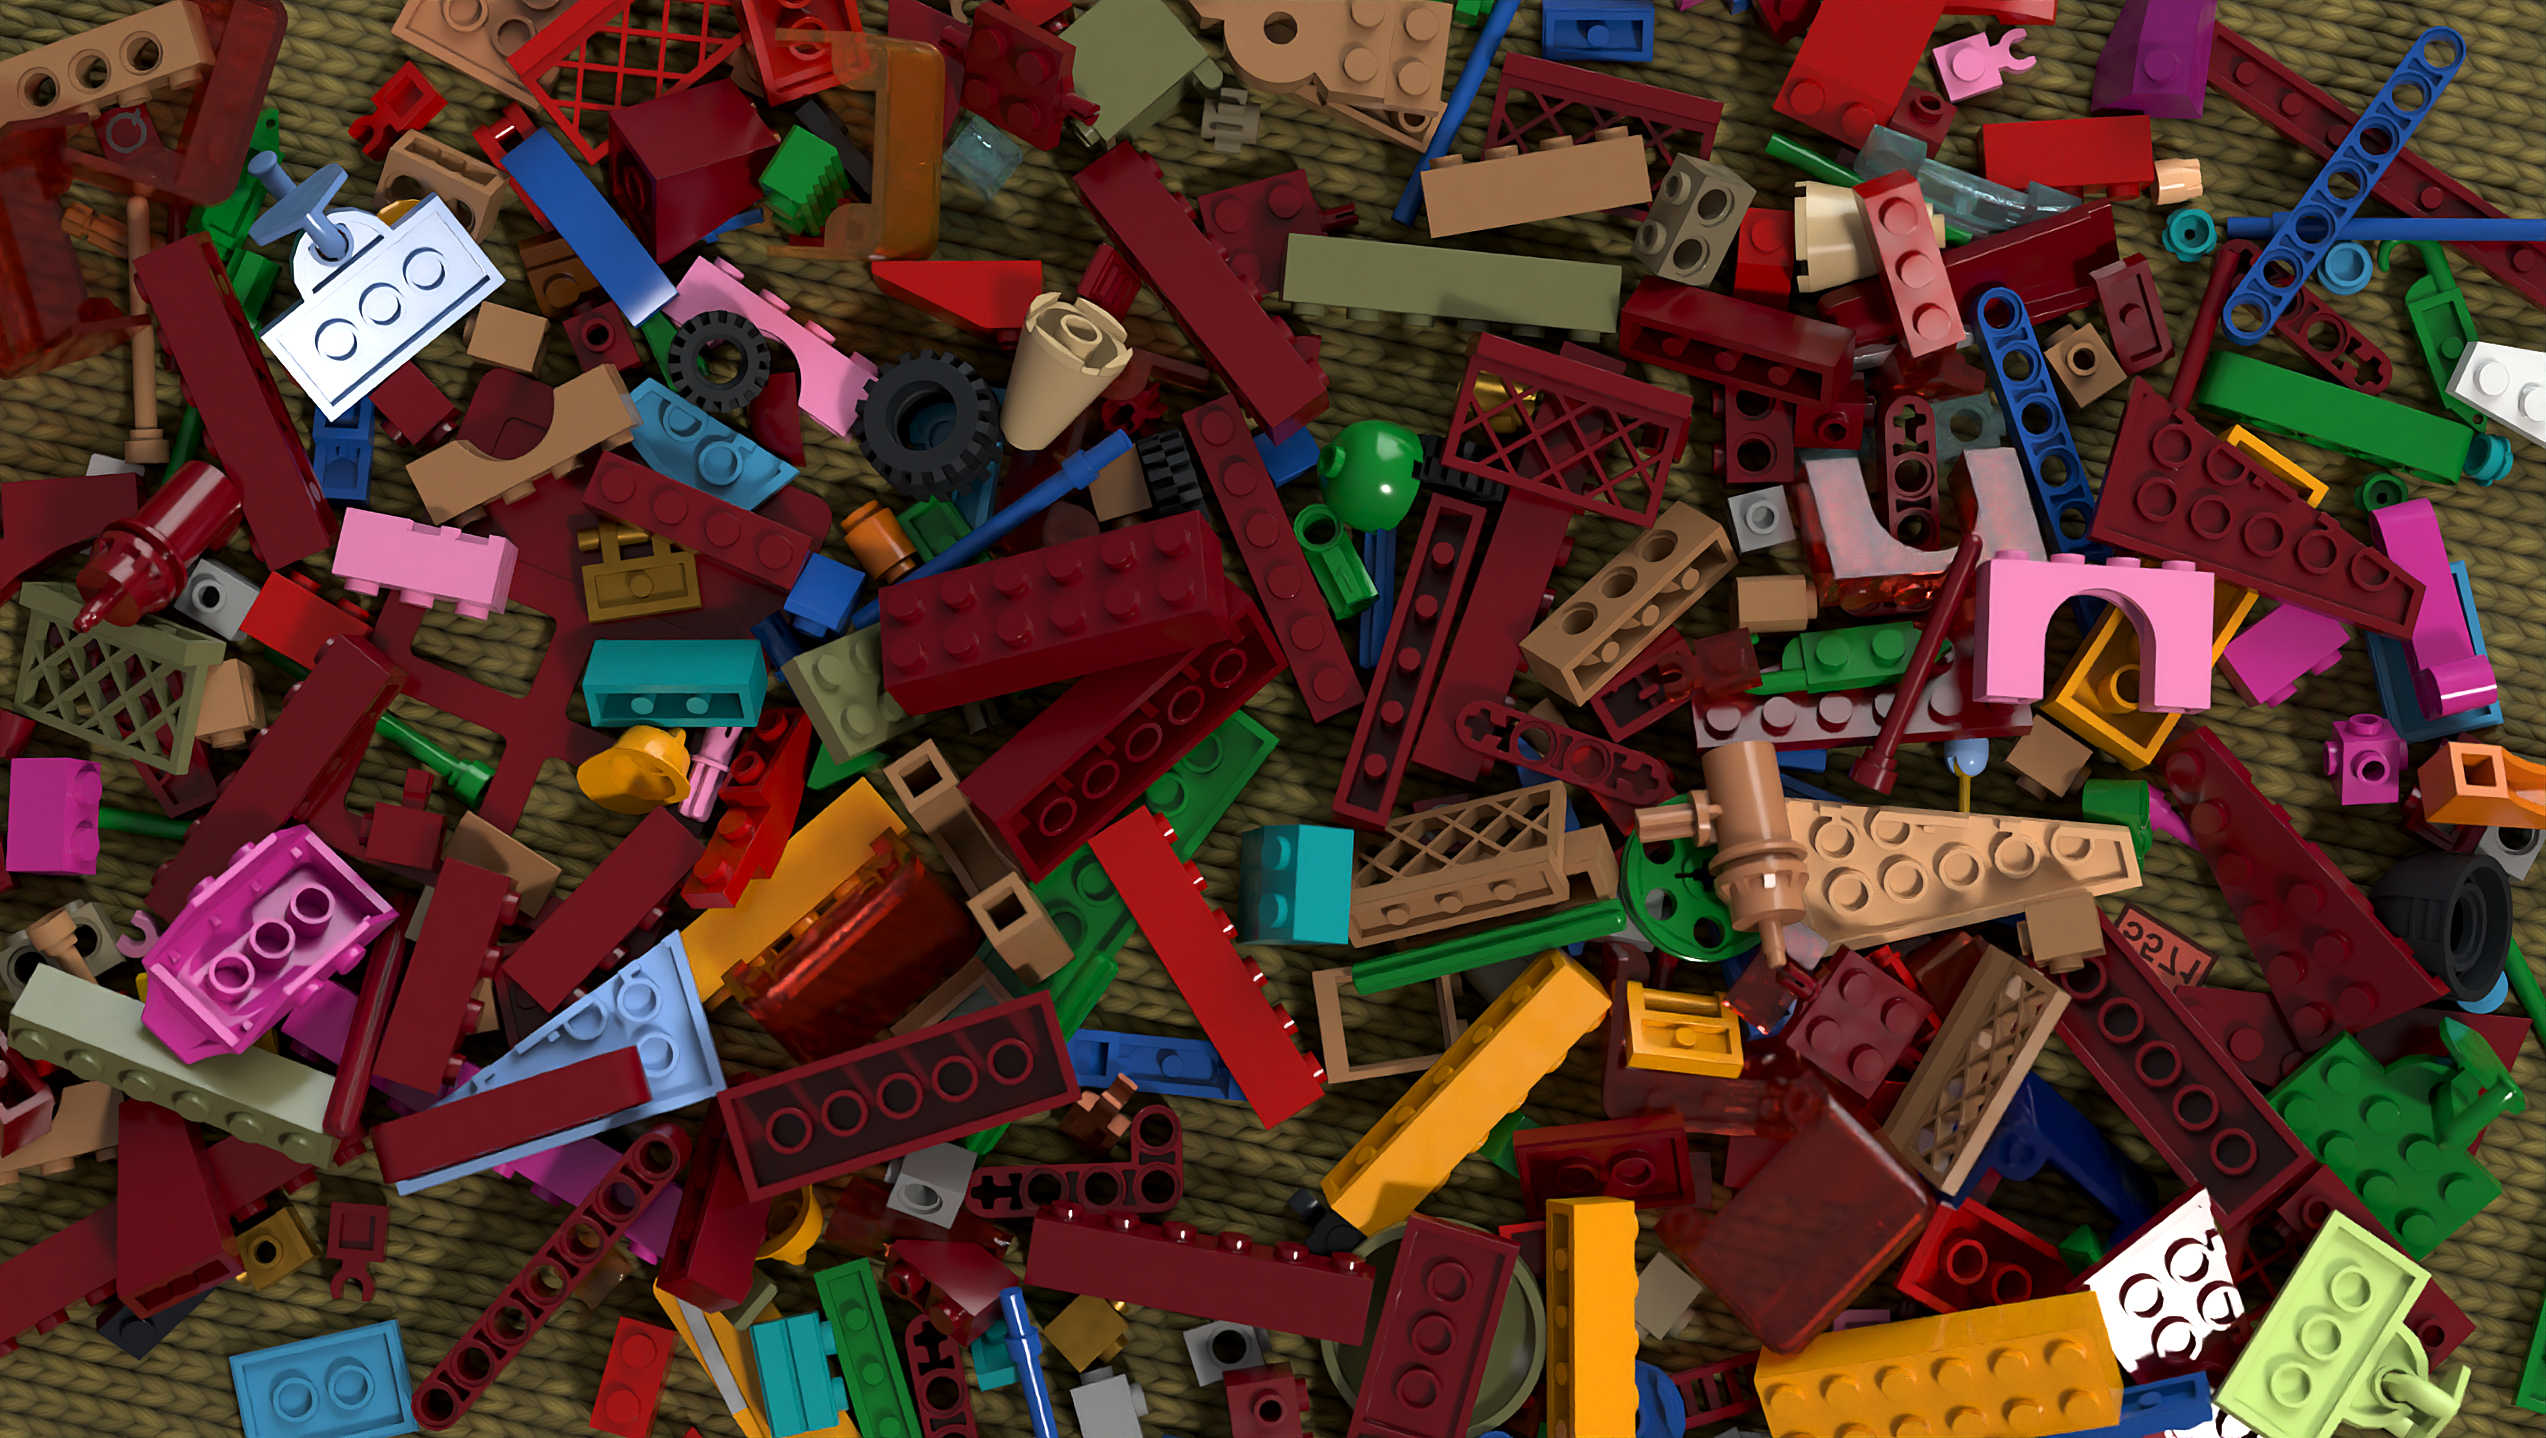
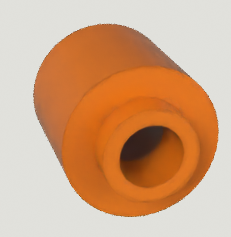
M877 499L866 503L854 511L840 524L847 534L844 541L874 583L886 579L890 586L894 585L917 568L913 559L919 554L891 509L889 507L883 509Z

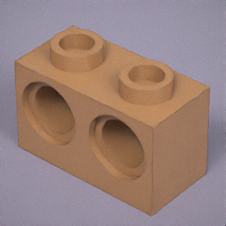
M410 129L389 149L372 205L382 209L398 200L417 199L422 201L430 193L434 192L476 244L479 245L493 230L511 175L414 129ZM408 176L414 178L419 183L421 189L415 187ZM458 200L467 204L472 213L464 210Z
M238 659L223 661V664L209 665L195 738L211 744L212 748H222L224 753L246 750L249 748L254 737L263 728L268 726L257 669ZM181 671L184 686L187 673Z

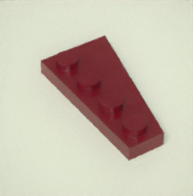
M159 611L148 612L149 614L161 618ZM57 625L49 628L47 633L48 639L54 647L60 649L65 644ZM94 638L83 646L92 669H95L105 661L97 639ZM137 654L124 661L134 685L147 676ZM68 657L66 660L72 667L70 671L75 677V679L79 681L80 678L73 665V662L71 658ZM176 669L165 677L175 701L182 697L184 689L181 671ZM111 672L98 681L108 705L121 696ZM152 688L139 697L149 721L162 712ZM126 707L113 716L123 738H127L136 731ZM168 723L155 731V735L163 753L171 756L174 737ZM194 738L188 774L174 775L131 758L132 763L170 819L182 818L211 806L218 800L216 791L222 780L207 742Z

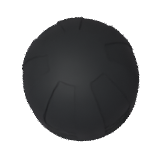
M2440 850L2416 853L2396 863L2377 880L2368 895L2367 900L2375 907L2374 916L2396 939L2401 936L2406 944L2415 952L2412 957L2432 978L2438 976L2450 988L2451 991L2440 997L2441 999L2465 1002L2482 1000L2492 991L2499 980L2511 943L2513 903L2510 884L2504 868L2494 857L2489 855Z

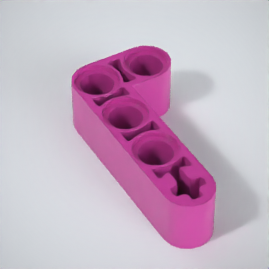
M2426 497L2370 511L2369 528L2374 548L2427 586L2412 640L2405 643L2401 642L2416 699L2423 717L2426 721L2430 722L2496 703L2498 694L2494 673L2484 654L2474 655L2441 533L2430 501Z

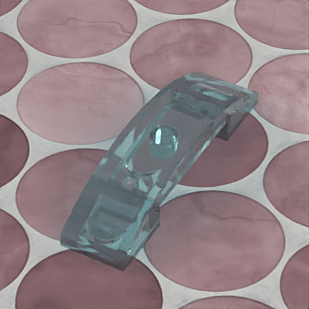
M1877 124L1874 125L1853 164V170L1865 181L1905 168L1918 180L1924 201L1933 203V215L1944 214L1945 226L1981 238H1987L2066 212L2082 204L2081 198L2031 180L2022 193L1925 158L1927 142Z

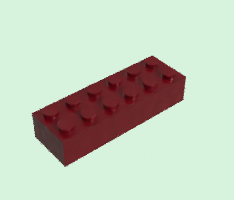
M1199 510L878 589L884 688L909 717L1230 640L1221 541Z
M1225 575L1224 582L1230 640L1086 674L957 786V789L997 849L1035 885L1048 876L1289 665L1253 599Z
M2096 904L2106 955L2083 959L2084 968L2059 974H2050L2049 966L2038 967L2033 954L2023 956L2022 953L2017 959L2043 973V977L2071 996L2053 1031L2187 1188H2191L2198 1181L2206 1187L2211 1202L2209 1208L2212 1217L2228 1236H2231L2317 1164L2316 1158ZM2043 1003L2040 1004L2039 1006H2037V1008H2036V1011H2037V1012H2039V1010H2040V1008L2042 1007Z
M1049 989L716 1092L750 1203L1083 1099Z

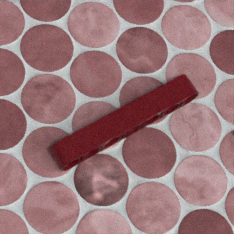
M666 1122L657 1124L633 1143L416 1389L411 1400V1410L413 1417L419 1425L432 1431L445 1430L456 1423L472 1408L687 1165L692 1155L693 1146L690 1136L683 1128ZM651 1141H662L669 1146L673 1155L671 1165H661L652 1158L649 1150ZM614 1183H626L633 1189L636 1196L635 1206H624L617 1201L613 1193ZM578 1224H588L596 1230L599 1236V1247L592 1248L582 1244L577 1235ZM542 1265L552 1266L560 1272L563 1280L562 1288H551L545 1284L540 1273ZM506 1306L516 1307L521 1310L526 1319V1329H515L509 1325L504 1315ZM469 1348H479L486 1353L490 1361L489 1370H480L471 1363L468 1355ZM434 1388L443 1389L449 1393L454 1403L453 1411L443 1410L436 1405L432 1396Z

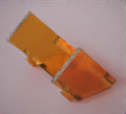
M776 28L775 40L778 47L832 49V68L837 79L846 87L854 90L876 91L872 203H850L835 209L825 225L824 248L767 245L768 259L871 265V262L928 261L934 255L939 240L945 94V62L943 56L936 47L919 40L863 32Z

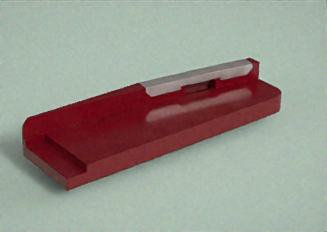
M2103 197L1941 253L1967 339L1915 358L1977 344L1969 322L1968 312L1970 304L1976 296L1992 288L2004 287L2018 294L2024 303L2031 326L2097 304L2088 273L2120 260L2112 206L2108 198ZM1879 275L1828 292L1819 299L1816 306L1819 321L1857 331L1853 371L1915 359L1900 344L1898 336L1888 339V336L1897 335ZM1991 298L1988 300L1983 311L1987 324L1995 329H2003L2009 322V308L2000 299Z

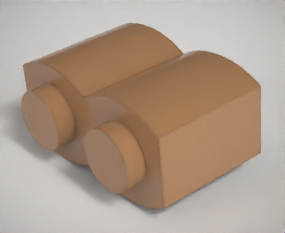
M1804 574L1735 577L1734 582L1729 585L1728 605L1731 639H1738L1741 636L1756 633L1759 638L1800 636L1801 631L1806 630L1807 625H1811V619L1817 618L1815 585H1806Z

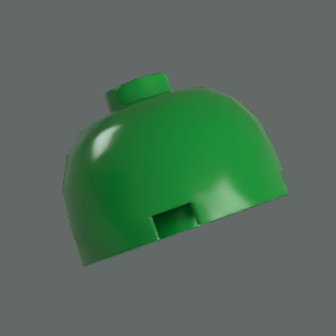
M1380 420L1354 422L1341 430L1330 443L1323 447L1317 460L1318 483L1323 503L1339 521L1365 533L1378 535L1376 530L1379 528L1385 531L1395 528L1407 514L1420 484V480L1411 478L1414 460L1423 463V450L1419 437L1408 428Z

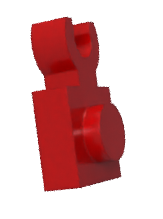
M409 60L370 98L378 109L372 115H365L354 121L348 130V134L362 145L373 135L372 140L365 145L362 151L375 162H379L388 155L389 149L394 145V138L398 134L403 136L410 129L419 132L448 104V101L424 72Z

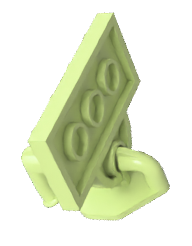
M2334 1210L2326 1217L2212 1398V1404L2262 1438H2330L2340 1421L2357 1429L2385 1428L2398 1438H2436L2459 1409L2471 1369L2462 1364L2450 1369L2437 1386L2429 1382L2427 1356L2419 1338L2403 1323V1320L2432 1274L2337 1210ZM2387 1371H2394V1372H2396V1373H2398V1374H2394V1373H2390V1372L2386 1373V1372H2387Z

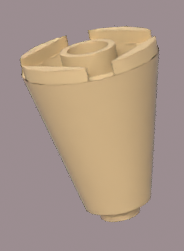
M1808 180L1796 182L1795 188L1798 197H1795L1796 261L1801 260V276H1797L1799 292H1815L1878 275L1852 188ZM1925 202L1938 247L1945 248L1944 214L1933 215V203Z
M1049 292L1037 296L1025 314L999 416V426L1005 438L1018 449L1026 451L1045 449L1126 368L1133 355L1132 348L1126 350L1124 345L1128 335L1123 326L1108 312L1088 300L1078 297L1074 305L1057 301L1061 293Z

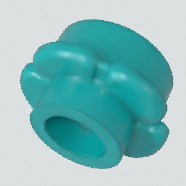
M2181 208L2171 213L2167 218L2166 223L2168 226L2162 232V242L2167 251L2177 254L2176 256L2179 260L2184 262L2198 261L2201 259L2202 254L2210 253L2215 247L2217 233L2212 218L2205 211ZM2186 230L2194 232L2192 240L2185 238L2184 232Z
M2479 433L2473 436L2463 472L2474 477L2475 484L2481 487H2488L2492 484L2493 480L2498 481L2506 477L2513 464V454L2509 440L2503 435L2498 437L2496 434L2487 435Z

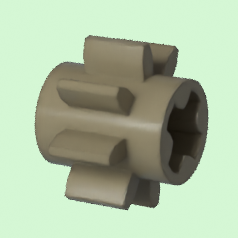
M1222 86L1220 98L1206 96L1201 138L1215 140L1214 152L1240 155L1242 143L1256 145L1261 103L1247 102L1248 89Z

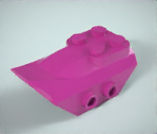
M305 824L273 832L257 846L249 842L240 848L227 865L230 869L216 880L211 876L206 877L190 892L186 899L189 904L141 960L148 974V989L145 1007L140 1019L143 1025L184 1064L189 1065L203 1058L224 1053L240 1055L294 1007L297 1006L299 1009L305 1010L314 1003L326 988L323 982L336 971L341 975L351 971L366 954L364 947L401 916Z

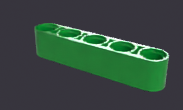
M2215 350L2211 353L2196 402V406L2206 412L2446 486H2458L2474 433L2471 428L2454 421L2246 356Z

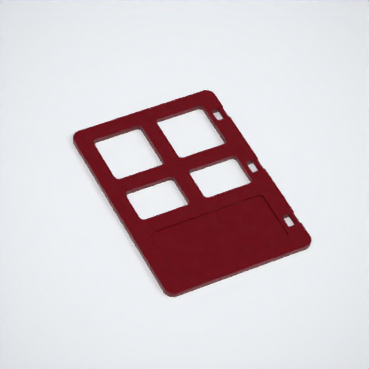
M496 368L488 371L479 382L455 440H468L482 452L498 459L513 460L526 455L541 443L549 431L554 416L553 389L555 388L506 368ZM631 443L611 452L653 470ZM601 447L581 456L585 466L557 480L554 479L550 472L532 482L536 489L532 494L509 505H505L503 499L500 498L483 507L487 514L486 517L460 529L462 530L461 533L488 539L490 535L504 537L519 550L507 599L544 613L556 620V631L531 690L526 697L521 699L514 698L415 657L412 653V644L428 608L400 602V591L390 590L369 639V642L411 676L399 694L406 695L486 728L505 738L506 749L477 816L513 837L542 766L547 759L558 758L579 767L589 757L610 749L617 741L570 721L566 714L567 707L595 640H757L749 629L775 611L780 610L788 626H790L792 621L783 609L789 595L695 556L702 608L591 624L589 622L581 566L604 563L602 548L580 551L577 529L597 527L600 520L608 519L587 510L581 502L602 455ZM786 485L753 512L812 537L816 544L813 553L819 555L833 522L832 512L824 500L790 485ZM427 508L420 520V524L439 528L442 526L455 528L453 523L435 526ZM652 541L621 545L622 560L654 556ZM671 545L672 553L684 551ZM762 648L767 676H769L773 663ZM375 725L303 824L330 847L422 885L435 888L444 864L443 860L440 861L438 873L368 859L365 857L366 846L359 845L363 817L347 809L346 798L375 733ZM707 727L696 728L688 747L690 756L691 754L697 755ZM743 727L728 767L732 764L746 727ZM690 761L688 773H687V776H686L687 779H688V777H689V774H690V772H691L692 766H693V764H694V763L691 762V761ZM679 802L664 807L696 839L700 840L707 821L697 822L679 814L677 811ZM679 886L663 902L669 909ZM551 895L536 919L519 909L514 923L536 931L564 900ZM668 912L648 933H645L640 927L635 930L623 943L630 951L617 964L618 966L625 967L654 948Z

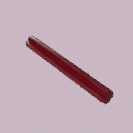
M397 892L395 896H390L387 899V903L401 916L376 937L322 1122L323 1131L333 1135L336 1139L345 1140L347 1136H352L356 1133L372 1077L371 1073L378 1056L411 941L404 936L419 901L416 898L409 897L405 892Z

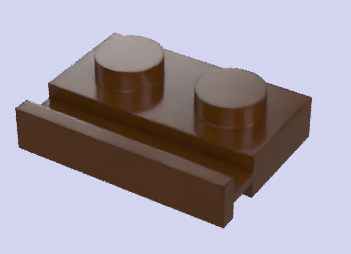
M625 209L616 212L633 234ZM557 230L518 241L519 252L524 261L542 317L548 319L571 312L575 307L597 298H602L603 302L612 300Z

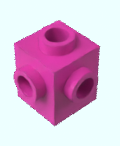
M2357 714L2351 716L2349 721H2332V741L2324 742L2323 766L2325 774L2331 775V785L2341 804L2398 802L2399 772L2407 771L2408 748L2405 738H2399L2389 719H2383L2374 714Z

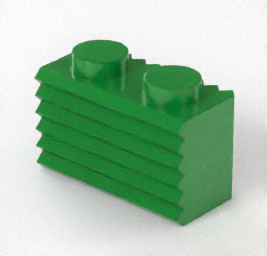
M793 125L758 179L766 198L764 203L773 212L771 219L778 226L796 236H800L802 231L812 236L820 235L819 227L827 225L825 218L833 216L831 208L839 207L837 199L843 198V190L850 188L849 180L837 149L797 125Z

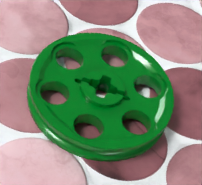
M1688 793L1673 797L1656 807L1687 803ZM1635 827L1633 828L1624 845L1621 856L1620 889L1631 920L1649 942L1673 957L1699 963L1726 960L1752 949L1761 942L1760 932H1741L1732 928L1729 908L1716 896L1714 883L1707 885L1704 891L1701 881H1694L1693 878H1675V876H1685L1702 868L1703 863L1705 871L1709 873L1708 865L1718 854L1717 844L1696 848L1692 837L1666 840L1670 851L1668 859L1664 864H1656L1646 858L1643 852V843H1639ZM1653 889L1665 892L1671 900L1672 911L1665 921L1657 920L1647 912L1645 900L1648 893ZM1702 917L1715 922L1719 929V941L1712 949L1703 948L1694 938V925Z

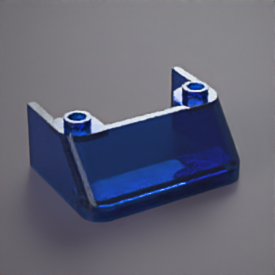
M2028 1070L1955 1196L1939 1189L1922 1173L1918 1174L1907 1189L1915 1197L1958 1210L1989 1167L2002 1177L2020 1181L2032 1177L2041 1168L2043 1163H2046L2117 1227L2104 1247V1255L2160 1212L2159 1191L2155 1181L2045 1081L2030 1070ZM1984 1103L1978 1106V1114L1981 1111ZM1959 1120L1953 1127L1952 1133L1958 1130ZM1955 1152L1949 1156V1163L1954 1157Z

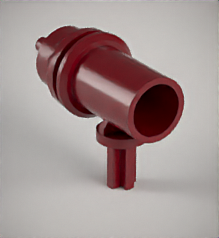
M190 460L185 462L131 519L117 518L109 522L103 529L102 534L91 546L90 561L77 575V589L86 604L80 609L79 615L73 620V628L78 633L86 634L102 620L119 627H131L145 613L157 612L165 608L172 599L178 597L185 590L188 583L186 569L240 513V496L232 482L221 471L210 464Z

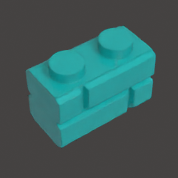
M814 1310L751 1324L749 1329L771 1438H782L839 1425L841 1422L839 1412L849 1410L843 1377L832 1378L827 1356L838 1354L831 1320L820 1322L819 1312Z

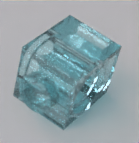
M976 114L942 156L947 171L990 203L1022 163L1023 156L1021 148Z
M1988 391L1930 405L1935 417L1937 466L1994 453L2001 446L1999 437L2006 436V425L2002 409L1998 403L1991 405ZM1957 415L1970 417L1977 426L1976 440L1963 442L1956 439L1950 430L1951 418Z

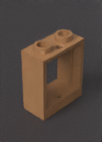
M1352 966L1311 973L1328 1085L1427 1071L1444 1054L1440 1053L1349 1067L1337 984L1353 982L1351 975ZM1460 972L1434 978L1445 1052L1468 1029L1467 1019L1456 1020L1453 1001L1454 997L1463 996Z

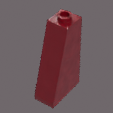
M130 1098L119 1103L116 1290L119 1299L143 1320L243 1274L246 1270L199 1122L190 1121L182 1117L178 1112L151 1101H139Z

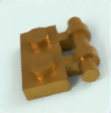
M611 519L600 520L597 527L577 529L580 551L602 548L604 563L581 566L589 622L591 624L702 608L695 555L686 551L672 553L670 544L620 523L617 524V522ZM652 541L654 556L622 560L621 545Z

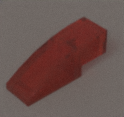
M853 1175L836 1204L823 1235L825 1240L854 1253L886 1263L890 1246L898 1239L978 1243L1002 1263L1014 1237L960 1208L950 1229L886 1206L890 1195L889 1192L856 1175Z

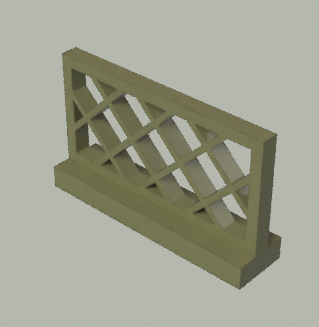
M63 581L23 582L19 604L31 608V615L12 711L174 775L188 774L209 665L223 664L227 642L149 613H145L131 627H119L102 620L86 634H77V631L73 628V620L79 615L80 609L86 604L80 596L77 586ZM49 622L57 625L65 644L53 654L46 641ZM95 638L105 657V661L95 669H92L83 646ZM137 654L147 676L134 685L124 661ZM70 657L80 680L67 689L58 665ZM176 669L187 673L182 697L175 701L165 679ZM111 672L121 696L108 705L98 681ZM45 676L54 696V700L44 707L34 703L38 680ZM152 688L162 712L149 721L139 697ZM83 692H86L95 713L85 723L81 721L73 703V700ZM125 707L136 728V731L127 738L122 737L113 717ZM168 723L174 737L171 756L163 753L155 735V731Z

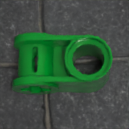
M2087 779L2082 799L2084 822L2129 826L2142 876L2144 870L2143 855L2147 854L2153 843L2149 813L2150 796L2146 780Z

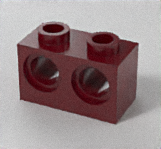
M1721 383L1720 386H1712L1711 419L1721 420V442H1712L1713 475H1722V490L1767 489L1780 485L1783 486V489H1789L1794 483L1793 403L1762 395L1766 404L1765 412L1758 416H1748L1740 411L1736 403V396L1743 389ZM1749 444L1760 447L1767 458L1766 467L1757 472L1744 469L1737 458V452L1740 447Z

